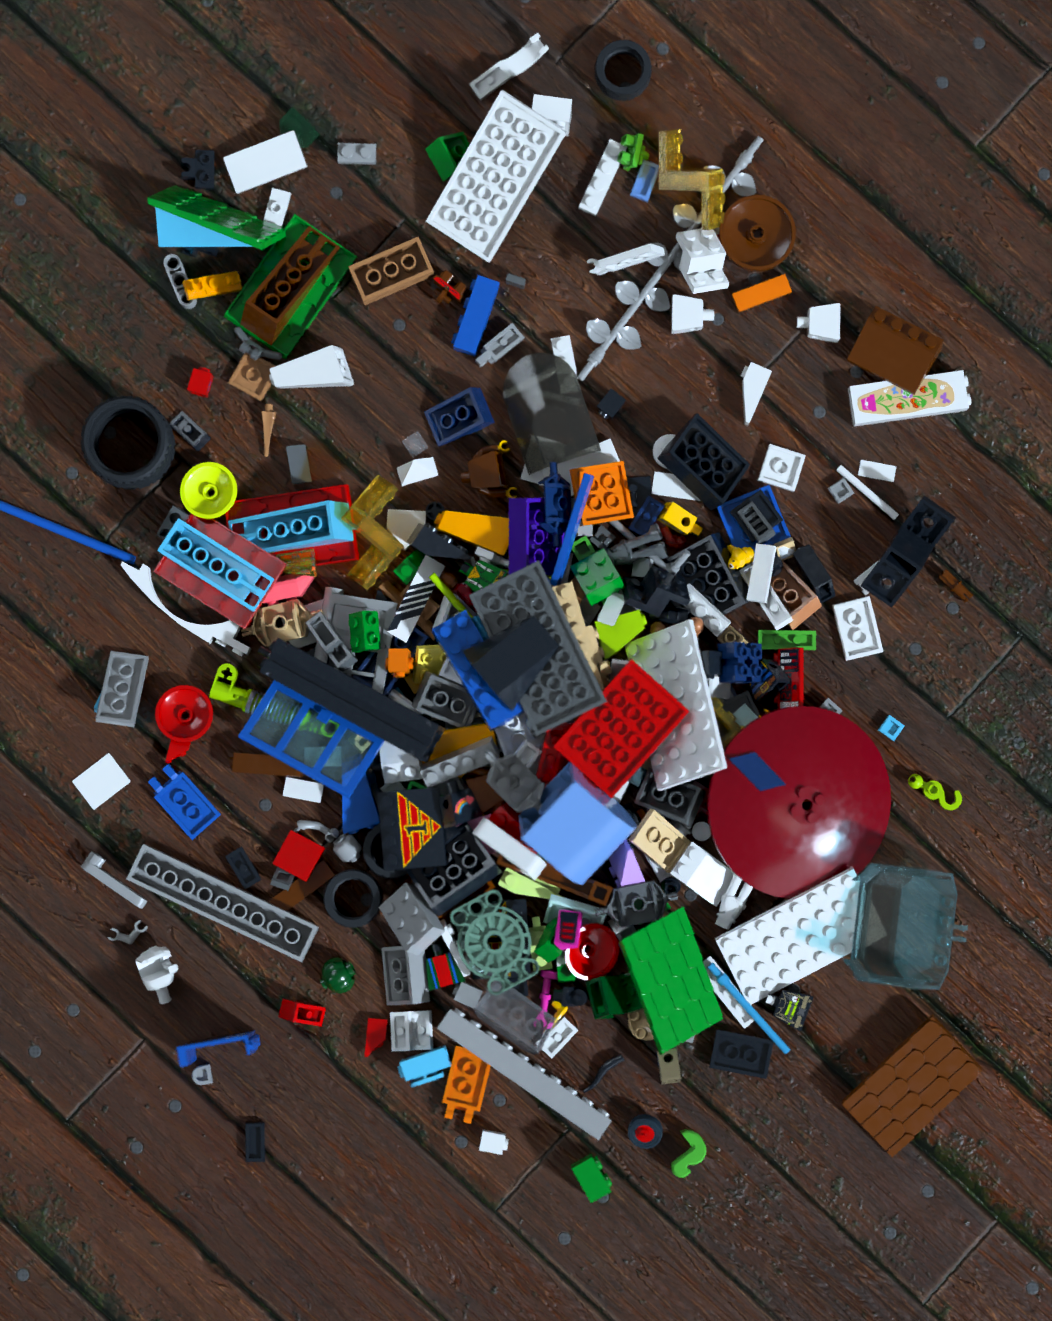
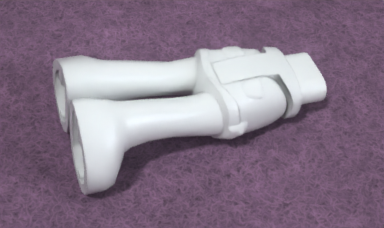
M735 873L727 891L721 897L720 913H717L718 918L715 922L716 925L727 930L730 929L732 923L736 922L735 920L742 910L746 908V901L753 887L744 883L739 896L736 897V891L742 880Z

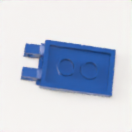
M167 764L162 770L170 779L162 786L154 776L148 783L156 791L154 798L193 840L215 821L221 813L184 772H176L170 764Z

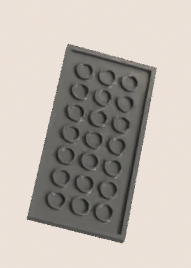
M540 561L469 595L489 638L535 616L559 644L558 649L520 699V703L536 736L607 702Z

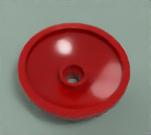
M180 685L169 689L161 696L156 705L155 719L161 732L169 739L182 743L192 742L202 737L210 728L213 720V707L210 699L202 690L194 686ZM184 713L189 714L188 719L182 718Z
M599 923L582 925L578 947L564 950V960L567 968L573 975L583 980H592L606 975L613 968L618 958L619 946L617 937L605 925Z

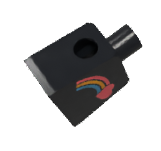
M457 780L445 783L449 794L439 797L444 828L456 826L483 816L470 788L460 790Z

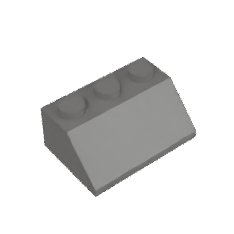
M402 946L381 948L387 1005H409L430 1002L425 950L421 954L415 955L405 952Z

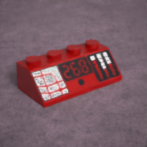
M804 648L778 649L777 653L773 655V660L779 664L791 682L775 697L773 702L777 703V709L804 706Z

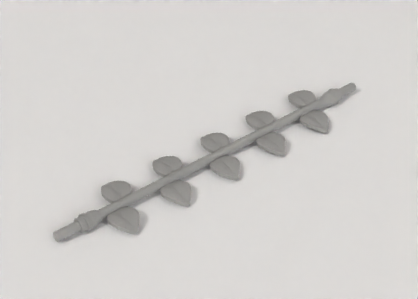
M757 136L750 147L744 150L743 153H740L735 167L727 177H725L723 170L718 166L703 167L701 176L704 184L712 190L717 189V191L698 216L691 205H675L673 208L675 222L682 228H688L687 231L697 229L703 222L704 228L712 227L715 234H719L723 215L720 212L711 210L730 184L732 190L737 195L750 196L756 194L753 178L749 174L739 172L752 162L753 154L763 142V139ZM651 243L663 247L665 255L647 261L653 266L660 267L640 293L636 284L631 281L616 283V297L621 303L630 305V307L611 332L608 324L603 320H589L587 322L586 331L588 337L593 342L602 344L589 355L588 363L577 376L578 379L583 381L593 367H596L598 364L600 365L605 351L615 338L619 346L624 349L634 350L641 347L638 331L633 327L625 326V324L644 299L646 305L654 311H666L670 308L667 293L661 288L653 287L673 260L675 267L680 271L679 265L683 250L679 243L675 245L669 255L663 244Z

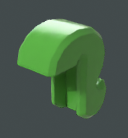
M691 1129L680 1131L692 1147L671 1163L672 1172L677 1177L689 1175L691 1170L687 1166L700 1163L706 1156V1145L702 1137Z

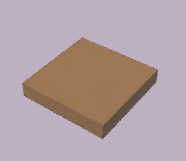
M245 353L229 379L228 384L262 402L272 384L269 378L271 374L270 368L275 367V365L261 357L254 361L250 358V355Z

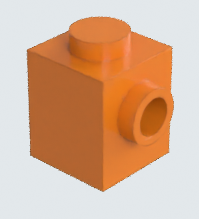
M408 648L389 649L388 658L385 659V668L388 669V672L398 678L405 677V674H410V669L414 668V659L411 657V651Z

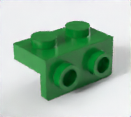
M359 611L349 614L348 624L350 627L351 652L358 653L366 650L381 649L378 612Z

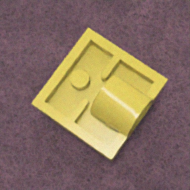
M440 645L416 646L412 677L414 684L422 682L426 671L439 676L447 658Z

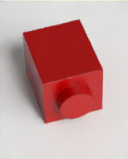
M199 367V369L193 368L187 391L191 394L208 398L214 377L210 370L204 367Z

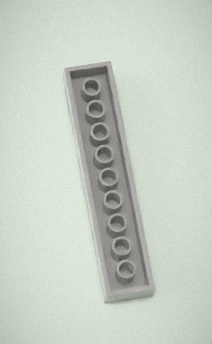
M147 844L142 845L126 878L141 887L300 962L304 960L319 929L318 925Z
M457 1008L454 1011L451 1009L448 1011L437 1027L438 1030L594 1138L600 1139L612 1121L608 1118L610 1114L601 1108H598V1110L592 1107L594 1103L587 1098H578L576 1096L577 1091L569 1086H566V1088L561 1086L560 1083L562 1081L552 1074L550 1077L545 1075V1069L535 1063L534 1066L529 1064V1058L519 1052L518 1055L513 1053V1047L503 1041L502 1044L497 1042V1036L487 1030L484 1033L479 1029L481 1027L480 1024L472 1019L470 1022L464 1019L465 1014Z

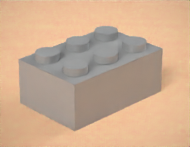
M403 884L379 906L380 911L405 952L415 955L421 954L446 931L415 885Z

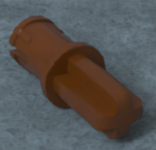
M947 569L941 572L939 578L951 589L950 592H954L964 603L968 601V598L963 595L964 593L969 598L973 596V593L962 584V581L957 580Z

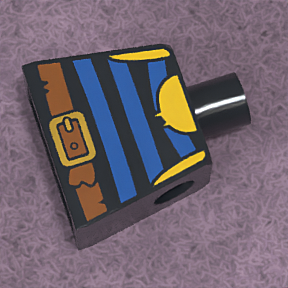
M759 659V666L762 667L763 682L752 683L749 686L756 703L770 704L791 680L775 660Z

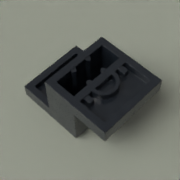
M652 565L641 582L626 576L622 578L625 586L622 589L625 604L657 617L660 616L670 600L685 606L691 601L685 578L679 574L670 573L662 567L658 568Z

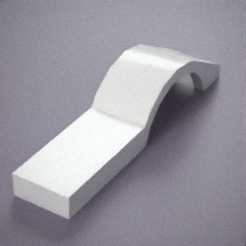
M539 33L532 36L527 44L517 53L505 60L499 61L469 84L480 100L487 97L512 77L528 69L549 49L547 45L544 46L539 40L541 37Z

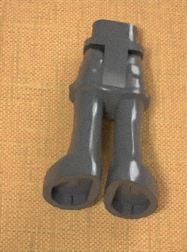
M657 523L652 524L649 531L639 537L629 540L623 539L610 549L606 548V553L614 567L625 564L631 565L634 561L656 555L661 559L668 558V552L663 541L634 552L632 551V548L662 539Z

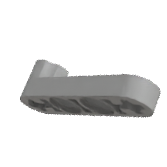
M91 851L81 865V868L137 907L143 909L147 900L103 870L101 867L106 860L99 854Z

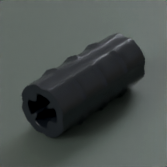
M666 605L659 617L649 613L650 621L668 624L689 620L691 616L689 608L674 607L672 605Z

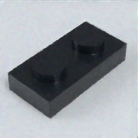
M242 846L225 856L244 889L262 880Z

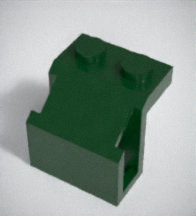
M630 972L620 976H600L586 981L594 1019L613 1018V1015L630 1014L643 1009Z

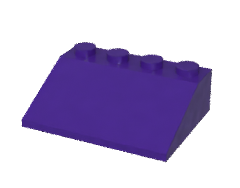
M509 498V575L537 561H540L546 575L553 574L561 547H552L553 539L551 534L539 525L540 522H545L544 498ZM564 533L560 536V545H562Z

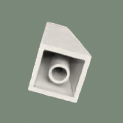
M334 345L270 368L271 374L269 378L272 385L281 389L354 385L343 349Z

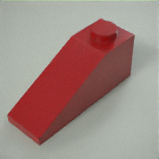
M507 802L501 805L488 819L530 851L537 854L531 846L521 839L518 818L520 813L516 812Z

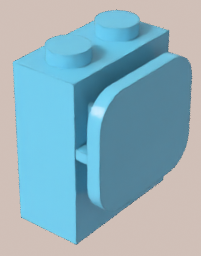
M446 1045L402 1059L398 1067L401 1078L405 1077L406 1081L414 1079L410 1082V1086L415 1087L443 1077V1071H436L451 1066Z

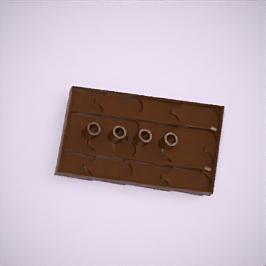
M932 1014L842 1100V1105L891 1157H894L941 1110L953 1101L965 1087L978 1077L979 1073L982 1072V1067Z

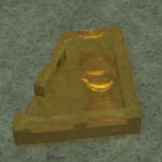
M314 549L276 555V558L287 564L283 573L317 576Z

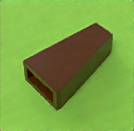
M234 753V756L230 757L229 768H232V772L303 778V773L271 755ZM292 757L304 764V758Z

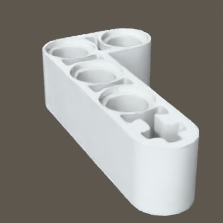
M484 817L472 832L474 836L509 860L534 881L546 866V863L539 856Z

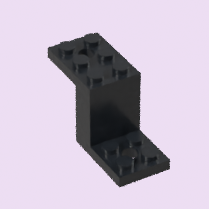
M924 495L895 533L883 556L860 586L892 608L922 570L934 546L956 517ZM930 518L933 520L934 524L928 525L927 523H925L924 519ZM882 579H889L892 585L884 584Z

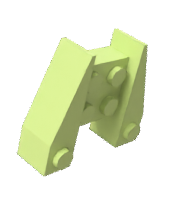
M539 853L536 854V855L539 856L543 861L548 862V861H547L546 859H544ZM507 867L498 885L515 894L550 899L551 894L563 897L558 894L561 888L538 879L534 881L527 875L523 876Z

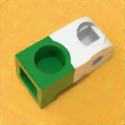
M563 950L562 954L557 957L558 983L575 982V975L566 966Z

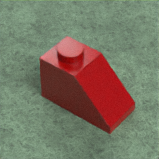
M283 998L278 1017L291 1022L322 1027L326 1007Z

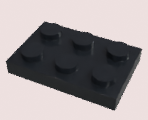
M716 1029L709 1068L767 1079L774 1042L769 1039Z

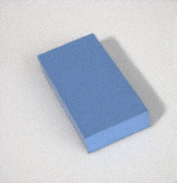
M643 159L630 196L648 202L661 166Z

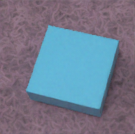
M888 715L877 731L891 741H894L905 725L891 715Z

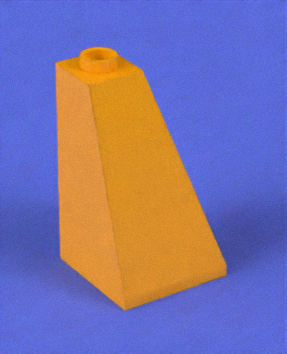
M442 511L441 514L438 513L434 524H437L435 527L437 530L474 547L491 551L498 556H504L509 545V518Z

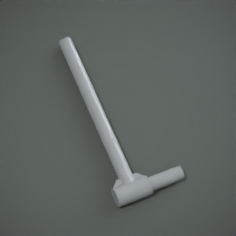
M618 520L609 522L628 540L636 538ZM643 544L638 546L637 548L640 550L646 548L647 546ZM685 549L675 562L667 564L656 555L649 556L648 558L653 559V563L659 568L662 567L668 572L676 574L691 553Z

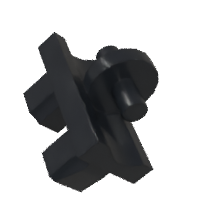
M576 986L563 987L560 990L554 989L553 1001L562 1002L563 1007L582 1006L587 1001V994Z

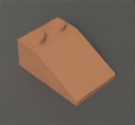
M782 561L784 568H782V571L777 576L771 577L770 585L792 617L793 621L787 625L794 630L822 605L818 596Z

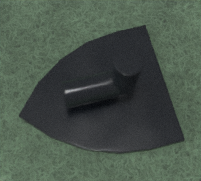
M650 476L627 478L634 517L631 518L632 520L636 517L647 497L651 495Z

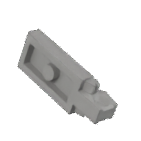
M511 323L483 346V349L480 350L482 355L475 362L479 367H482L487 362L492 364L514 348L525 337Z

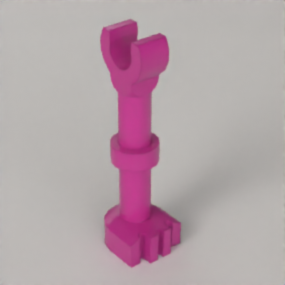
M546 969L541 970L540 974L544 980L542 993L539 996L541 999L539 1015L534 1020L535 1026L538 1025L539 1019L545 1021V1027L549 1025L547 1008L548 1001L551 1000V994H549L551 979L558 980L557 971Z

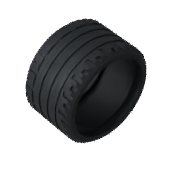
M123 395L121 397L109 398L104 403L101 402L94 408L93 412L89 413L85 420L86 423L82 427L81 449L87 464L100 478L117 488L136 490V488L142 489L150 486L151 483L161 479L164 473L166 474L171 466V460L174 459L175 437L170 424L154 405L139 397L134 398L133 396ZM125 414L142 415L154 423L158 433V445L154 457L147 465L133 472L123 473L109 469L102 461L99 452L100 436L104 428L116 417Z

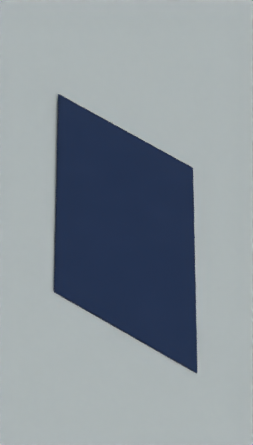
M755 752L729 758L759 791L786 785Z

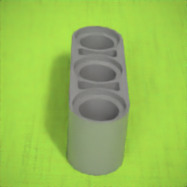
M167 255L163 263L177 299L183 308L192 309L195 307L197 299L184 303L183 298L186 296L184 286L176 285L178 278L189 280L183 263L177 255ZM171 261H178V265L175 268H169Z

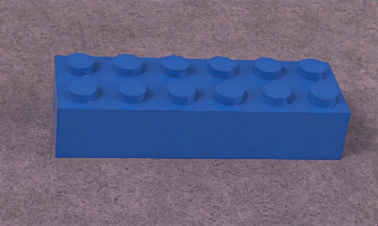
M466 610L432 629V634L490 732L525 712L520 701L514 710L511 711L463 654L462 651L484 641Z

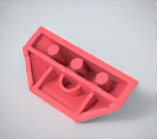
M316 570L280 576L263 604L271 606L279 604L280 601L286 600L287 602L301 598L316 578Z

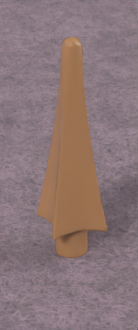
M265 404V411H261L265 457L269 455L270 438L276 415L273 412V404Z

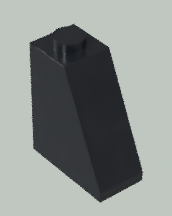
M810 544L801 546L793 552L797 567L809 588L818 596L820 603L822 604L836 596L832 578Z

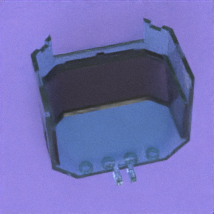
M871 863L866 867V870L852 879V881H860L851 959H843V961L850 967L858 981L912 989L940 990L949 971L952 941L966 942L967 939L962 936H953V929L968 930V926L954 924L957 890L953 874Z

